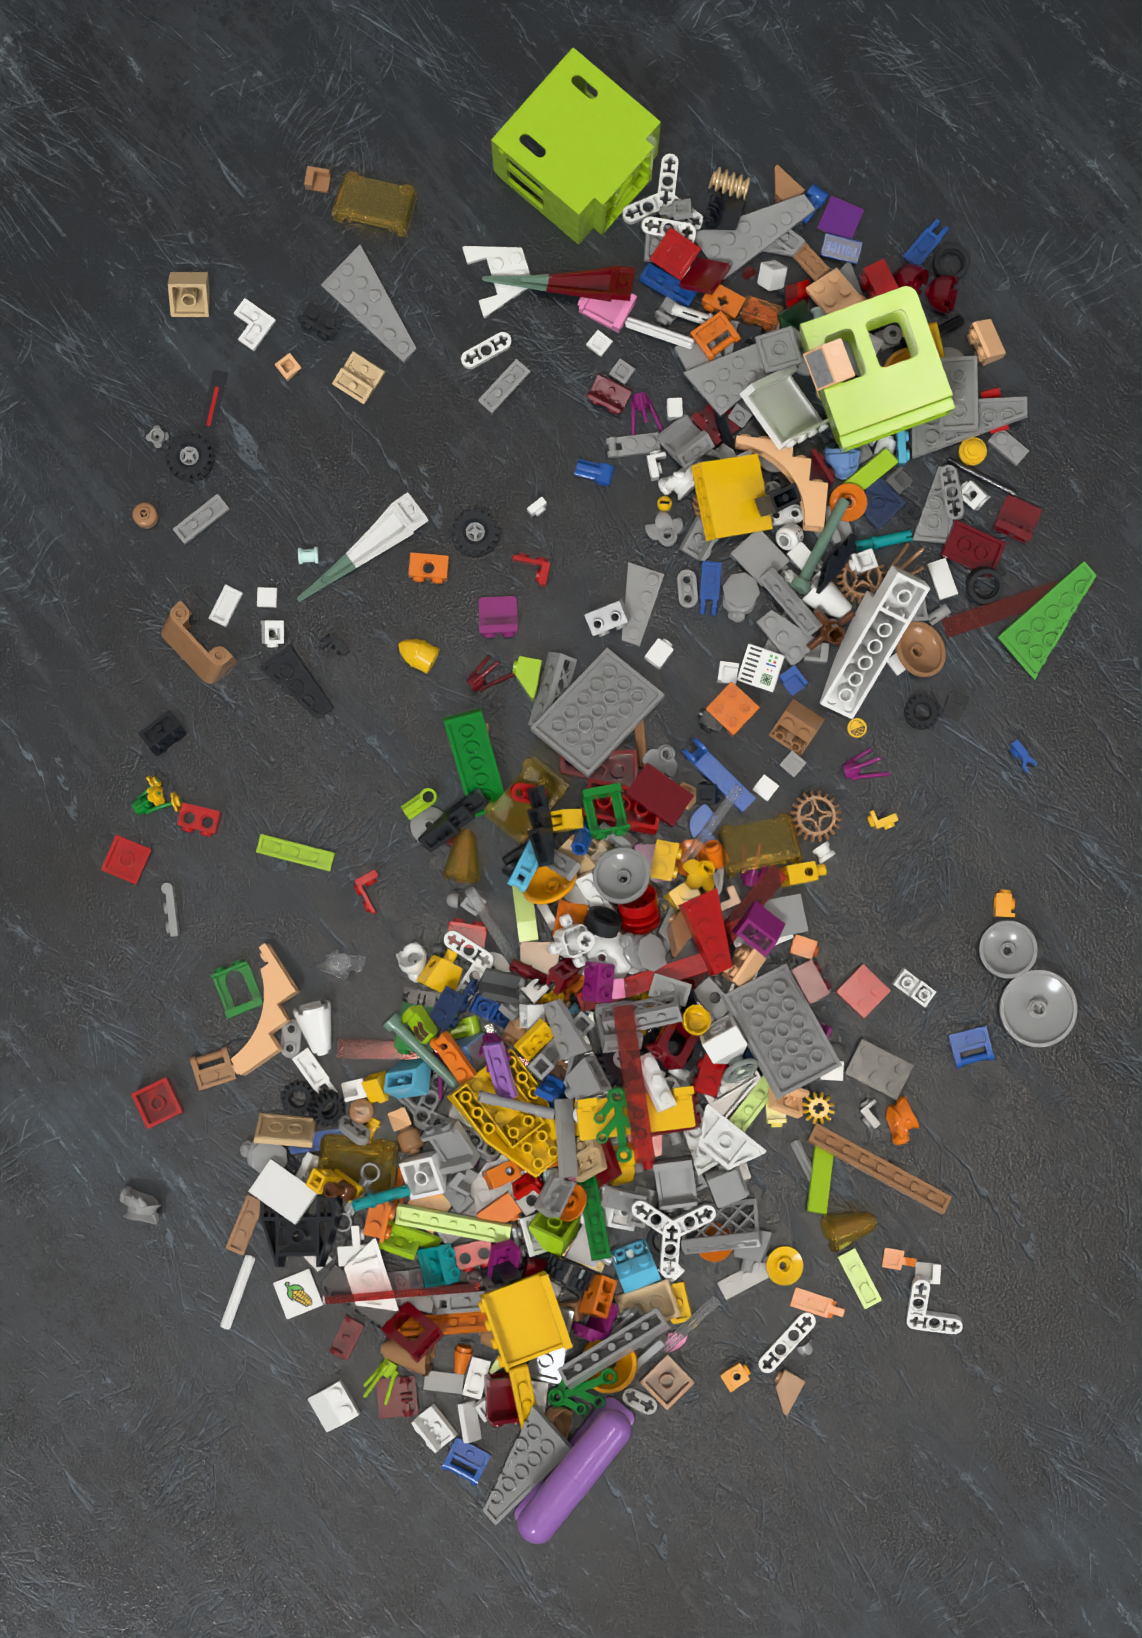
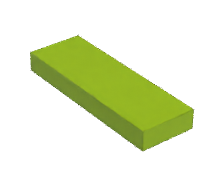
M885 447L844 480L842 484H855L864 491L896 465L898 459Z

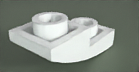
M904 968L901 969L891 983L923 1007H926L936 994V991Z

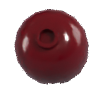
M906 264L896 269L893 277L899 288L904 286L911 287L919 296L922 292L919 290L922 284L925 286L927 284L929 272L920 265Z
M938 276L932 281L930 286H927L925 296L928 297L930 306L937 312L950 314L949 310L953 311L958 290L954 288L955 284L958 285L956 276Z

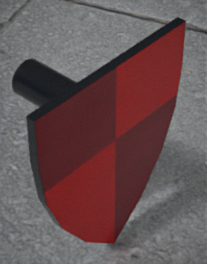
M810 279L785 285L784 289L778 290V296L784 297L786 311L796 326L800 323L807 308L809 295L806 292V287L810 285Z

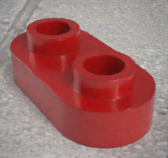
M515 783L509 790L510 797L516 802L531 804L526 789L537 785ZM517 789L521 791L519 796L516 794Z

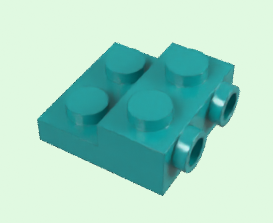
M451 1243L417 1250L426 1288L449 1285L460 1281V1270L456 1266L454 1259L455 1250L451 1247Z

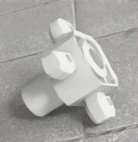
M564 914L560 916V923L563 928L555 931L553 936L554 942L550 943L547 949L550 954L559 953L564 958H573L574 966L580 968L585 966L586 963L585 956L582 954L589 952L593 948L594 938L597 935L588 931L587 927L582 924H572V917L569 914Z

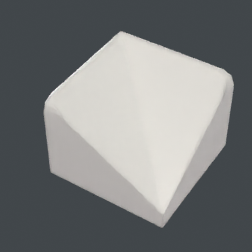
M668 398L667 420L672 421L682 417V398Z

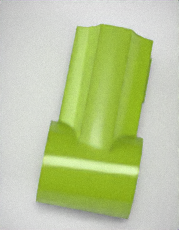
M430 788L423 789L420 794L402 805L401 808L408 819L412 820L438 802V793ZM426 793H433L434 799L432 802L425 801L424 796Z
M479 1016L461 1019L456 1029H452L450 1033L452 1038L457 1039L482 1033Z

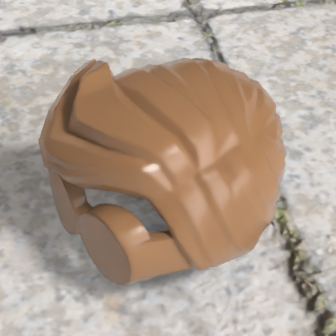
M563 1406L548 1408L544 1415L568 1439L572 1426V1411Z

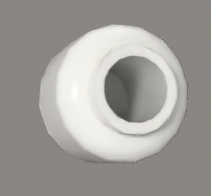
M787 523L776 532L775 537L777 544L782 549L792 550L803 541L804 534L799 525Z

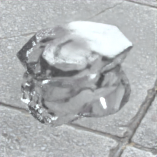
M339 950L329 954L323 952L325 959L316 965V970L346 981H351L349 975L352 970L360 972L366 965V957L362 954L346 955L344 952L339 954Z

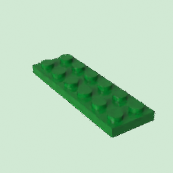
M481 708L443 717L465 796L479 788L490 799V804L477 812L475 817L508 809L507 799Z

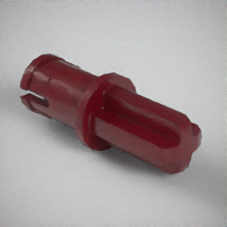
M515 958L512 960L513 962H511L509 970L523 975L525 979H538V983H545L547 974L533 968L531 964L527 965Z

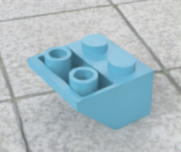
M421 1058L400 1061L386 1073L384 1092L397 1099L429 1094L431 1068Z
M645 1238L610 1251L614 1255L612 1261L625 1294L661 1280Z

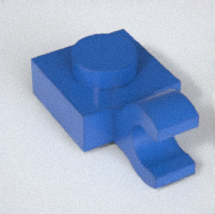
M1018 739L1009 745L1011 748L1009 751L1014 758L1022 760V770L1025 773L1029 772V769L1026 767L1027 763H1031L1034 767L1037 766V762L1029 756V753Z

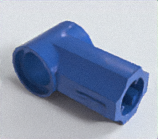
M813 183L805 196L816 211L824 204L829 194ZM815 211L801 222L807 224V222L814 215Z
M579 459L575 476L594 480L595 483L610 486L615 467L606 463L597 464Z
M586 820L583 822L584 828L576 829L574 832L575 837L570 847L576 855L584 856L592 842Z

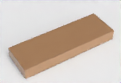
M247 1194L226 1249L240 1255L245 1254L260 1217V1199Z

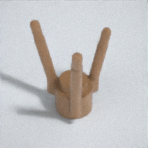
M909 543L905 544L892 564L887 567L888 571L892 565L895 566L909 547ZM924 548L918 550L903 565L895 567L903 570L924 551ZM921 566L920 568L913 570L909 574L915 575L920 571L924 570V567Z

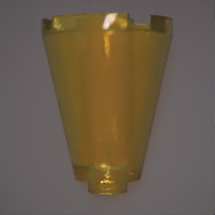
M461 829V832L455 836L442 874L445 880L450 881V878L456 879L455 883L474 884L476 880L481 881L476 835L472 833V830Z
M870 1212L826 1214L821 1219L824 1239L828 1238L830 1241L827 1246L833 1253L839 1252L873 1232L875 1226H877L876 1217L871 1215Z

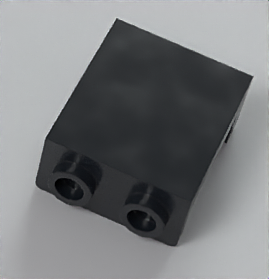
M663 1026L652 1028L655 1031L650 1037V1044L655 1042ZM676 1029L668 1041V1050L673 1056H677L687 1040ZM700 1037L683 1067L688 1071H691L699 1061L702 1049Z

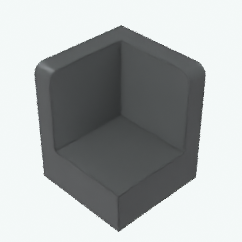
M902 465L885 481L898 495L913 482V479L903 470L904 467Z

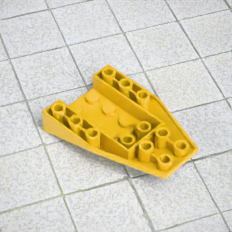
M507 1049L511 1056V1060L508 1061L518 1096L512 1099L550 1107L547 1100L535 1095L536 1088L539 1086L513 1049ZM487 1065L480 1069L474 1078L461 1084L446 1096L485 1143L536 1178L558 1160L554 1117L550 1120L535 1116L534 1114L477 1101L480 1091L496 1094L490 1072H487Z

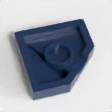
M881 477L865 490L867 497L865 518L879 531L906 502Z

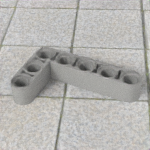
M437 1073L430 1079L429 1094L422 1095L413 1114L415 1126L422 1130H425L429 1125H435L439 1122L454 1121L436 1112L442 1099H439L438 1087L434 1085L438 1081ZM442 1079V1082L444 1083L442 1094L444 1097L448 1088V1084ZM431 1097L434 1098L436 1102L433 1104H428L425 1100ZM420 1114H424L427 1116V1119L419 1121L417 1117ZM462 1125L471 1140H479L480 1143L475 1147L481 1158L488 1161H496L500 1157L501 1153L498 1151L495 1154L488 1153L487 1149L491 1146L485 1143L475 1130Z

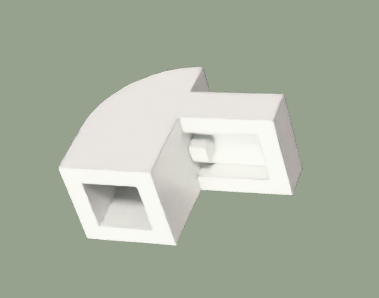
M360 1224L351 1226L353 1245L337 1247L339 1267L346 1266L368 1244H362V1240H365V1235H363L364 1229L360 1228Z

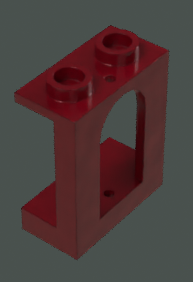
M682 1022L663 1025L655 1042L646 1044L645 1047L652 1056L658 1058L663 1063L665 1068L669 1070L682 1069L699 1035L696 1036L688 1033L684 1029ZM675 1029L687 1039L677 1056L671 1055L668 1050V1041Z
M409 1301L401 1306L396 1314L386 1321L381 1328L386 1338L398 1344L416 1363L444 1336L439 1326ZM410 1317L426 1329L413 1343L398 1331Z

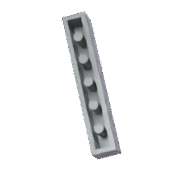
M655 1308L559 1367L557 1371L565 1385L571 1390L670 1329V1326L661 1311Z

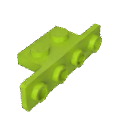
M390 1220L389 1225L393 1226L391 1236L384 1243L379 1242L378 1247L390 1253L414 1260L419 1246L428 1248L440 1245L442 1238L413 1227L395 1224V1221Z

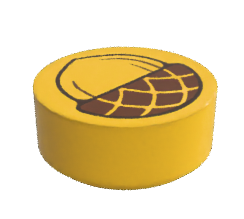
M859 718L852 719L847 725L848 734L854 738L862 737L867 730L866 723Z

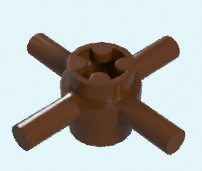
M816 608L813 612L822 624L819 628L820 635L806 646L812 651L825 640L840 647L845 637V631L842 626L855 617L856 614L850 610L839 620L827 618L820 608Z

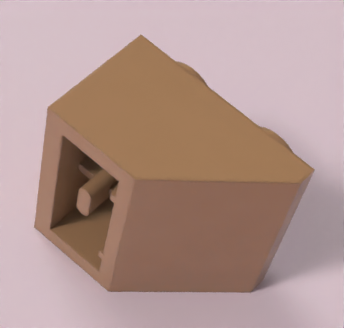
M792 699L769 736L801 756L825 719L795 699Z

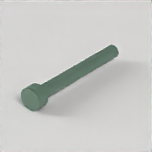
M838 499L799 577L793 578L790 587L794 591L807 595L811 587L809 581L849 505V501L846 499Z
M396 1012L392 1013L384 1021L382 1026L388 1032L393 1031L453 1090L460 1086L452 1072L401 1023L402 1018Z

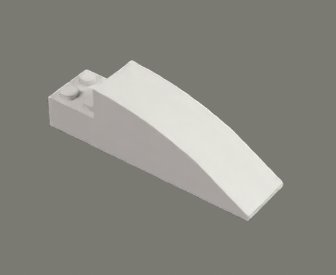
M892 565L875 594L869 591L866 592L832 664L819 702L821 705L850 719L854 718L929 592L930 587L925 581Z

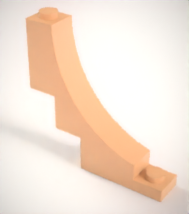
M267 943L259 947L261 958L266 963L268 962L266 966L260 969L264 984V1003L260 1021L248 1043L239 1053L231 1058L233 1070L243 1076L248 1075L283 1051L274 1033L292 1020L282 1005L300 993V990L272 946Z

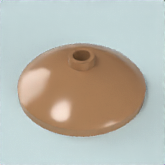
M911 622L896 645V653L901 664L915 676H933L944 665L946 652L943 640L937 631L926 623Z

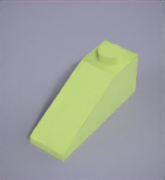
M513 885L519 942L539 940L534 903L527 901L523 893L519 891V888Z

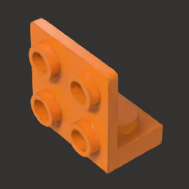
M730 682L710 703L706 710L733 737L760 707L738 686Z
M394 1201L376 1205V1208L369 1207L363 1235L380 1238V1243H384L386 1239H389L393 1227L389 1225L390 1220H393L397 1209V1206H394Z

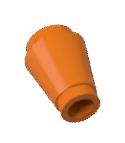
M718 840L707 841L703 849L705 855L714 864L715 869L722 868L724 866L722 844Z
M457 1344V1347L454 1349L455 1373L465 1374L473 1355L471 1346Z

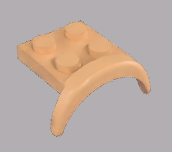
M835 268L806 287L808 295L825 315L868 300L865 296L859 295L838 268Z

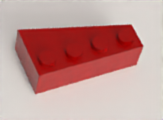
M717 888L678 905L710 976L731 968L732 962Z

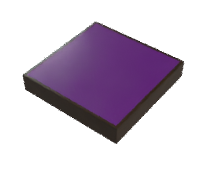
M831 194L816 227V231L853 239L866 209Z

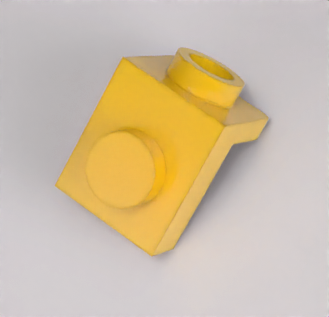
M874 810L868 812L867 820L870 827H874L875 830L882 827L887 830L894 827V822L898 821L896 813L878 820Z

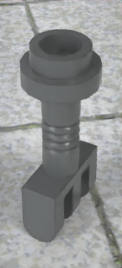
M435 943L432 955L444 956L447 949L442 948V943ZM464 948L466 955L474 953L473 950ZM459 954L457 955L456 960H459L458 966L469 969L471 965L465 964V961L469 960Z

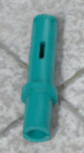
M908 529L877 537L872 535L868 539L858 540L855 543V551L859 553L871 548L875 551L880 547L913 541L911 530Z
M405 1184L375 1194L368 1193L365 1197L351 1200V1204L355 1208L354 1212L369 1207L376 1208V1205L410 1196V1189Z

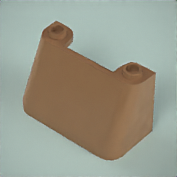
M180 600L171 609L162 627V637L204 682L213 684L238 661L224 647H215L209 653L188 632L192 628L189 622L192 612Z

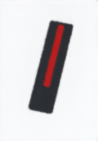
M213 371L201 421L202 427L216 428L228 376L227 372Z

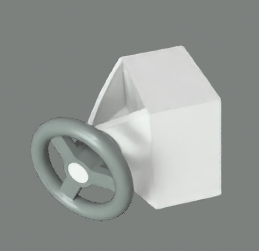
M730 1013L711 1023L708 1031L699 1035L701 1043L713 1064H729L730 1067L723 1073V1080L725 1082H739L757 1070L758 1061L756 1059H743L742 1057L747 1047V1042Z

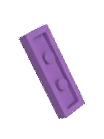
M503 1041L485 1043L482 1047L496 1094L505 1098H516L518 1093Z

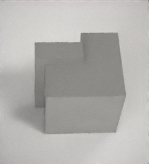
M719 1164L717 1167L704 1172L718 1209L750 1195L739 1166L726 1170Z

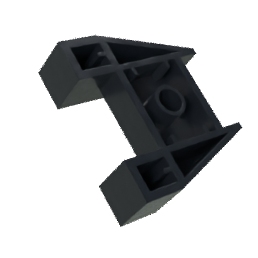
M317 1197L316 1217H301L296 1225L260 1200V1219L275 1267H285V1256H316V1267H325L341 1219V1197Z

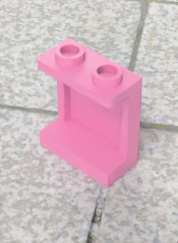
M631 293L630 301L612 300L611 302L581 297L577 305L580 306V313L619 333L637 301V296Z

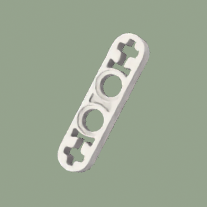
M810 1312L801 1313L768 1348L758 1361L761 1371L764 1373L774 1371L811 1331L816 1323L813 1314ZM804 1316L806 1318L810 1316L811 1324H805L802 1327V1329H804L805 1332L802 1333L801 1330L795 1325L798 1323L799 1326H801V1324L804 1322L802 1318ZM791 1330L799 1332V1337L795 1341L788 1338V1333ZM778 1344H783L786 1347L783 1355L775 1353V1347ZM772 1352L773 1355L779 1360L776 1362L775 1359H773L770 1363L772 1367H766L764 1369V1363L762 1361L764 1359L768 1361L772 1357L768 1354Z

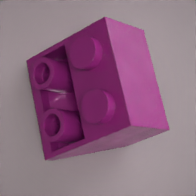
M754 901L732 932L766 957L778 942L785 923L757 901Z

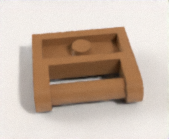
M227 1046L221 1047V1050L199 1057H190L199 1091L237 1079L232 1068V1061ZM224 1058V1063L202 1070L199 1069V1064Z

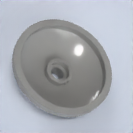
M625 847L615 848L606 852L597 861L593 871V883L597 892L602 898L615 904H625L638 899L646 891L651 877L650 867L644 856L634 849ZM627 877L626 882H621L622 878Z
M1001 921L995 923L985 931L980 941L979 954L983 965L989 972L1001 978L1010 979L1025 974L1031 969L1037 958L1038 948L1033 933L1019 922ZM1008 947L1011 950L1010 954H1005L1004 948Z

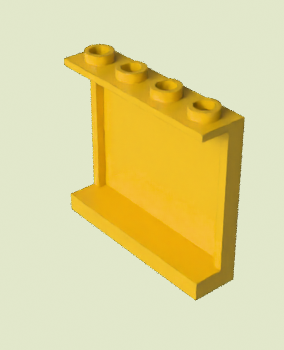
M758 454L701 462L691 466L706 541L773 529L771 516L761 517L754 500L766 493Z
M545 1271L479 1295L480 1302H478L481 1313L485 1312L487 1320H484L487 1331L492 1332L493 1338L490 1341L493 1349L498 1350L499 1356L496 1357L500 1368L504 1367L506 1372H509V1368L563 1347L565 1350L573 1347L549 1276Z

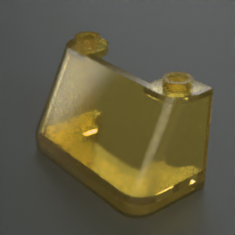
M348 171V174L345 173L343 175L333 205L332 217L334 221L342 223L347 218L348 222L353 220L388 228L390 232L393 229L398 232V236L407 238L418 194L414 190V186L409 184L401 186L362 177L356 172Z
M535 756L531 759L528 757L521 765L523 770L495 803L491 801L484 809L486 811L484 816L519 846L529 837L527 830L532 829L527 810L532 808L531 804L512 800L509 794L511 786L515 783L544 785L548 792L550 811L569 789V784ZM520 789L516 790L518 796L521 794Z
M783 813L773 819L733 827L731 825L721 826V830L717 831L719 843L722 844L726 878L736 876V873L740 872V870L744 873L750 869L780 863L784 865L787 864V860L792 862V865L802 863L803 855L794 821L792 820L793 817L788 816V813Z
M327 1134L321 1138L317 1168L331 1169L333 1171L339 1169L359 1183L362 1177V1167L369 1161H375L381 1166L382 1174L376 1181L371 1183L369 1189L373 1190V1194L394 1188L398 1145L393 1141L371 1138L366 1145H357L347 1136ZM372 1165L365 1167V1174L369 1178L377 1176L378 1171L376 1167Z

